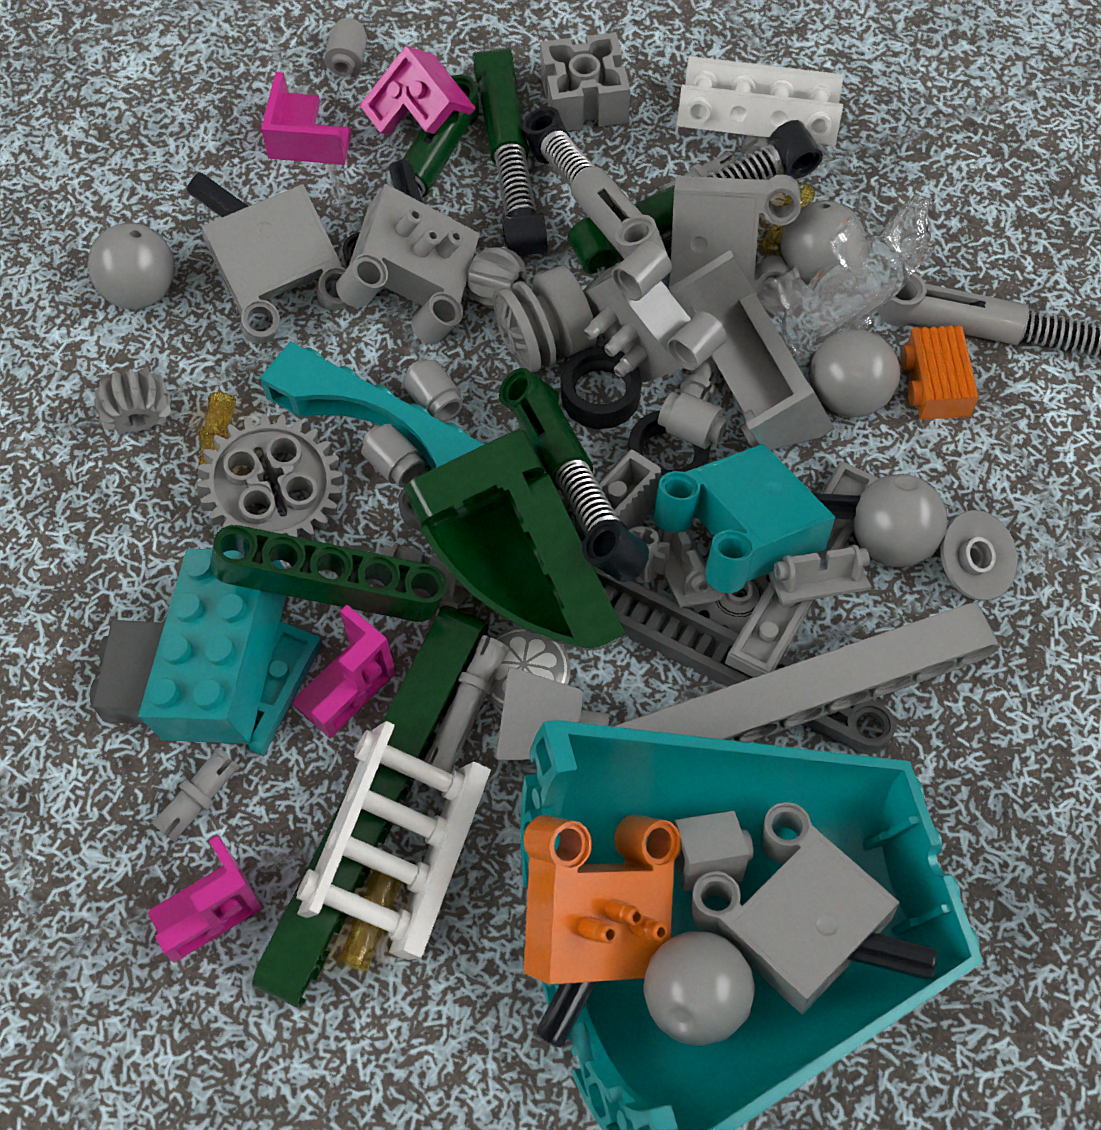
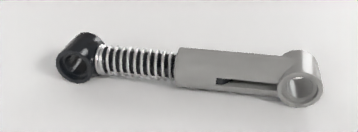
M538 108L525 117L522 128L536 160L543 164L552 165L571 188V195L620 253L623 259L640 244L648 240L656 243L666 252L654 219L648 215H643L603 169L595 167L571 140L555 108Z
M910 271L895 272L887 278L878 304L880 317L887 324L897 327L915 324L929 328L933 326L939 328L943 325L946 328L950 325L955 327L960 324L963 327L964 335L1012 345H1019L1023 338H1026L1027 343L1033 339L1034 344H1037L1038 341H1041L1042 346L1046 342L1049 343V348L1056 344V348L1059 349L1062 345L1064 346V351L1071 347L1072 353L1079 349L1080 354L1086 350L1087 356L1094 352L1095 357H1101V324L1095 326L1094 322H1091L1088 325L1086 320L1080 324L1079 319L1073 322L1071 317L1065 321L1063 316L1057 318L1056 314L1050 317L1046 313L1042 316L1041 311L1036 314L1033 310L1029 311L1028 304L925 284L920 276Z

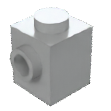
M735 811L675 820L674 825L681 836V848L674 864L683 892L693 890L695 883L701 876L715 871L726 873L736 883L742 882L748 860L753 858V844L749 832L746 829L741 830Z

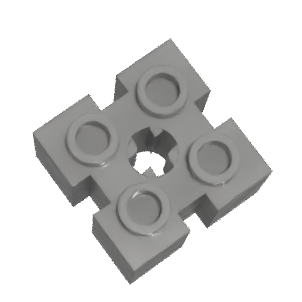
M617 32L586 36V43L572 45L571 38L540 42L541 79L545 98H548V107H553L558 111L566 131L583 129V122L597 120L598 127L629 123L630 86L625 66L621 67L622 53Z

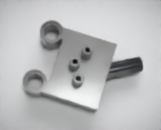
M400 159L399 161L392 162L389 166L393 187L385 183L368 205L350 264L338 279L336 289L342 301L355 308L366 306L382 287L421 305L422 307L412 318L411 326L413 332L422 342L430 345L437 344L463 318V309L460 303L480 233L423 204L413 166L407 159Z

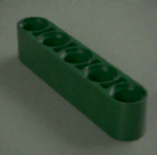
M242 525L223 527L216 533L213 540L211 570L218 580L230 585L339 607L348 605L354 610L414 622H424L431 619L436 614L447 589L446 578L438 568L410 560ZM227 551H237L243 554L244 557L240 559H231L226 557L223 553ZM276 560H283L285 562H288L292 567L288 569H280L275 567L271 562ZM331 570L339 577L328 579L323 577L319 571ZM366 580H378L384 584L385 588L371 587ZM413 589H423L430 594L431 598L419 597L413 592Z

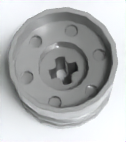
M558 265L534 275L532 281L533 291L525 282L519 281L513 284L512 291L509 288H502L494 291L493 294L494 311L505 346L514 356L519 367L527 368L532 373L539 371L541 364L547 367L555 364L556 348L564 357L571 358L574 354L586 348L594 347L597 343L596 338L589 340L584 335V330L590 325L593 315L579 282L565 265Z

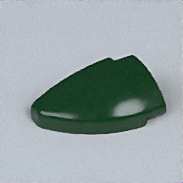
M517 430L503 435L414 478L404 486V491L420 523V529L432 550L450 573L476 599L498 615L528 632L583 650H600L627 637L593 565L583 556V544L549 473H545L526 431Z

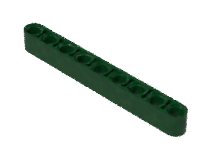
M444 605L440 609L382 723L387 721L395 725L387 745L415 758L425 759L437 734L434 731L441 717H445L456 695L454 691L458 685L457 680L461 672H466L475 655L473 652L480 638L487 636L489 622L487 620L448 605ZM379 763L369 790L399 803L400 800H406L416 779ZM345 795L272 935L252 979L253 988L296 1008H301L305 1004L307 999L303 998V995L311 979L317 980L330 954L326 949L334 932L340 933L349 915L325 904L322 905L318 915L305 918L297 914L302 900L297 899L299 886L309 869L315 871ZM361 809L350 836L377 848L379 843L384 844L394 823ZM342 856L331 884L354 894L357 887L362 889L372 868Z

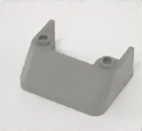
M731 250L669 287L673 296L691 319L697 313L704 311L714 316L725 329L726 341L711 356L743 411L747 422L740 425L752 448L765 444L770 450L820 438L835 429Z

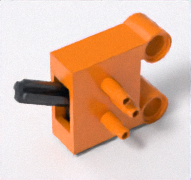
M636 814L625 817L617 826L614 836L615 847L618 853L625 858V863L584 864L590 855L592 843L587 828L579 822L542 815L532 820L526 828L524 847L530 858L524 974L547 984H560L536 1029V1035L548 1044L557 1048H561L564 1045L597 981L645 978L650 958L671 938L674 861L679 855L681 848L680 833L671 822ZM560 833V837H561L560 845H559V847L557 848V850L555 851V850H554L555 838H556L557 835ZM649 835L648 845L646 846V840Z

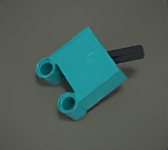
M761 444L686 472L673 471L663 475L659 480L653 520L661 529L679 533L689 529L696 516L714 536L705 569V580L714 590L723 593H733L741 590L747 581L774 571V563L780 562L783 556L789 555L793 557L826 550L835 519L853 520L856 516V507L861 495L812 493L765 444Z

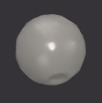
M829 200L815 201L802 207L799 216L793 222L784 226L780 240L783 259L792 271L793 277L802 283L817 288L831 287L849 279L862 263L867 247L864 227L857 215L848 207Z
M136 223L116 224L102 232L92 243L88 254L89 278L98 293L110 304L133 310L147 308L164 298L175 278L174 255L163 237L154 229Z
M863 329L841 330L827 338L815 352L810 365L809 378L820 403L829 411L850 418L864 417L883 408L892 398L900 381V364L892 346L879 334Z
M907 474L887 475L878 478L860 494L861 498L856 507V516L852 520L853 533L861 548H866L869 557L874 561L887 566L910 567L922 563L941 546V542L947 533V507L936 488L926 480Z
M684 932L671 937L650 958L643 991L652 1018L668 1036L684 1044L712 1045L727 1040L749 1017L755 983L752 970L740 950L729 940L710 932Z

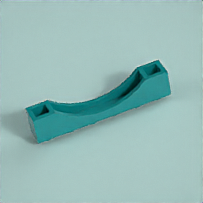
M291 341L260 377L266 399L299 417L318 415L347 416L381 426L385 424L394 425L421 452L422 457L426 460L431 470L489 443L477 441L468 436L458 425L451 422L443 423L432 417L422 406L415 403L408 404L396 398L386 387L379 384L374 386L359 378L352 369L346 366L338 367L325 360L316 350L310 347L304 349Z

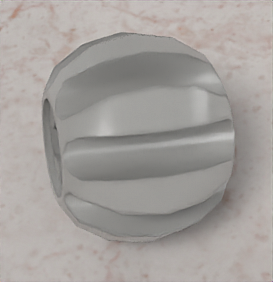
M505 247L487 248L476 254L468 270L467 285L470 294L479 304L489 309H494V291L502 288H509L512 291L514 283L519 281L527 283V270L524 261L514 251Z

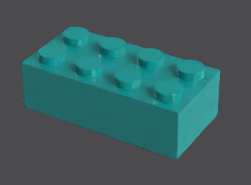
M186 549L138 717L163 741L250 744L272 656L277 625L281 620L286 596L221 582L214 576L211 570L212 549ZM227 551L223 553L226 557L231 559H240L244 557L243 554L237 551ZM279 560L271 562L275 567L285 569Z

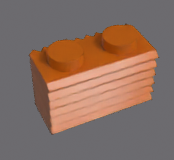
M959 324L955 327L950 325L946 328L942 325L939 328L935 326L927 328L925 326L922 329L918 327L912 329L907 345H902L900 354L902 369L910 370L912 379L908 383V401L910 406H917L920 420L971 417L979 397L963 327Z

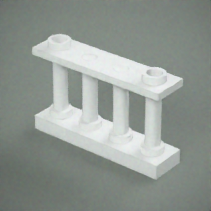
M689 56L686 82L681 87L677 126L770 138L771 134L780 125L791 120H800L804 123L817 144L836 146L843 104L839 103L843 74Z
M385 721L374 728L372 732L366 730L357 745L354 757L360 760L316 869L315 871L309 869L299 886L297 899L302 900L297 914L305 918L318 915L322 905L325 904L388 931L389 938L393 939L389 953L412 960L422 958L491 769L472 762L457 771H452L450 774L387 745L395 725ZM379 763L442 791V797L447 800L441 815H436L433 819L370 791L369 788ZM363 809L424 836L425 843L429 844L423 862L419 861L416 865L351 837L350 835L360 810ZM342 856L407 883V889L412 892L405 910L400 909L398 912H395L332 885L331 882Z

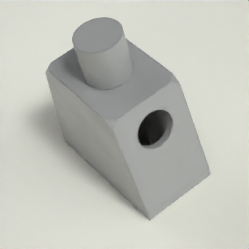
M509 667L496 759H531L530 749L543 722L562 720L608 726L609 713L581 710L584 693L582 689Z

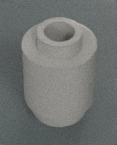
M342 18L330 30L324 62L330 71L339 76L358 74L362 68L367 35L359 21L352 18Z
M433 359L419 360L407 369L403 386L416 404L425 408L432 417L443 423L459 413L463 406V401L460 399L461 392L438 361Z
M671 392L660 410L658 424L666 427V433L707 449L711 442L716 445L720 442L726 430L728 420L722 418L724 410L717 405L686 392H682L680 395Z
M377 425L365 434L361 450L362 456L389 483H397L400 487L404 488L408 482L423 473L425 462L421 459V452L394 425Z

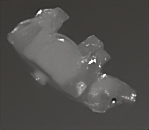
M914 195L892 215L884 232L877 236H870L858 227L855 217L851 216L834 229L836 235L830 239L837 259L820 269L810 280L808 286L802 281L797 267L794 266L775 280L773 277H770L756 288L757 297L763 307L777 316L782 337L787 343L792 356L800 357L806 352H816L827 338L841 330L865 329L875 320L873 313L893 299L901 291L915 270L932 256L935 242L931 239L928 215L930 207L935 201L934 199Z

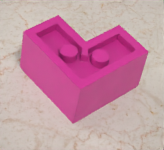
M407 45L360 104V107L378 131L387 135L394 131L409 111L426 132L435 134L454 110L466 114H471L475 110V106L434 54Z
M275 72L261 127L268 159L345 165L351 139L350 127L315 125L320 107L319 95L289 93L284 72Z
M348 605L339 612L350 645L292 701L293 706L330 739L396 674L387 638Z
M219 835L209 839V842L223 866L153 907L148 912L158 932L155 938L163 953L173 963L263 909L238 862Z

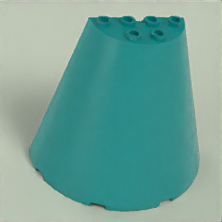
M562 720L543 722L538 730L529 753L532 764L536 763L537 773L524 776L521 800L520 841L523 888L528 887L530 858L524 847V834L529 823L538 816L549 815L581 823L587 828L592 843L590 855L584 864L625 863V858L618 853L615 847L614 836L620 821L629 815L636 814L671 822L674 825L675 820L735 811L741 830L746 829L749 832L753 844V858L748 860L742 882L737 883L741 894L739 903L743 906L783 866V864L773 862L765 855L761 846L765 815L769 809L778 803L789 802L802 807L809 815L811 825L899 901L893 919L879 934L934 948L937 951V965L935 973L930 980L853 961L803 1015L750 966L755 983V991L749 1017L727 1040L712 1045L684 1044L672 1039L663 1032L652 1018L647 1007L643 991L645 978L597 981L567 1040L571 1039L574 1046L571 1048L572 1055H577L580 1068L572 1070L571 1074L586 1105L602 1130H737L984 962L979 951L978 936L970 926L960 899L961 894L958 882L952 874H945L938 864L937 855L942 850V839L939 831L933 825L924 801L922 784L916 778L910 761ZM786 827L777 828L773 831L776 836L784 840H793L798 837L793 830ZM559 833V834L557 835V837L555 838V842H554V850H555V851L557 850V848H558L559 845H560V840H561L560 833ZM649 835L646 840V846L648 845ZM675 864L671 937L684 932H704L693 921L691 913L693 890L683 892ZM715 895L708 896L702 901L705 907L713 911H721L729 906L725 899ZM541 981L547 1005L549 1006L560 984H547Z

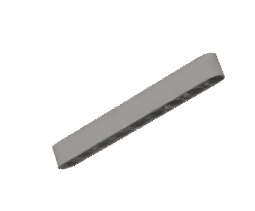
M969 603L613 727L752 742L974 664L994 654L1000 648V644L980 606L977 603Z

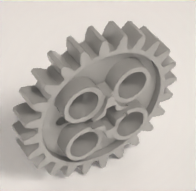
M265 413L261 416L260 425L254 426L248 417H244V429L241 431L232 424L227 425L229 439L215 435L213 440L216 450L204 449V461L208 464L198 465V476L204 480L197 482L198 494L205 495L200 499L202 511L213 510L209 514V524L211 526L224 522L222 528L229 525H242L294 537L302 535L309 540H314L313 526L324 530L327 528L328 520L325 515H336L337 505L333 501L341 500L342 489L337 485L342 484L343 472L335 470L338 467V455L327 456L330 452V442L323 441L316 444L318 436L316 428L303 434L302 420L299 419L290 428L286 426L285 415L281 414L276 424H270ZM256 450L262 451L271 482L274 485L278 484V499L287 513L286 516L279 515L270 484L267 481H263V467L255 454ZM280 452H286L293 455L294 459L289 462H280L274 459L273 456ZM244 465L251 468L252 472L239 476L232 473L231 470L236 466ZM294 490H304L311 496L306 500L297 501L290 498L289 493ZM259 503L266 506L268 510L261 515H254L247 512L246 508L252 504Z

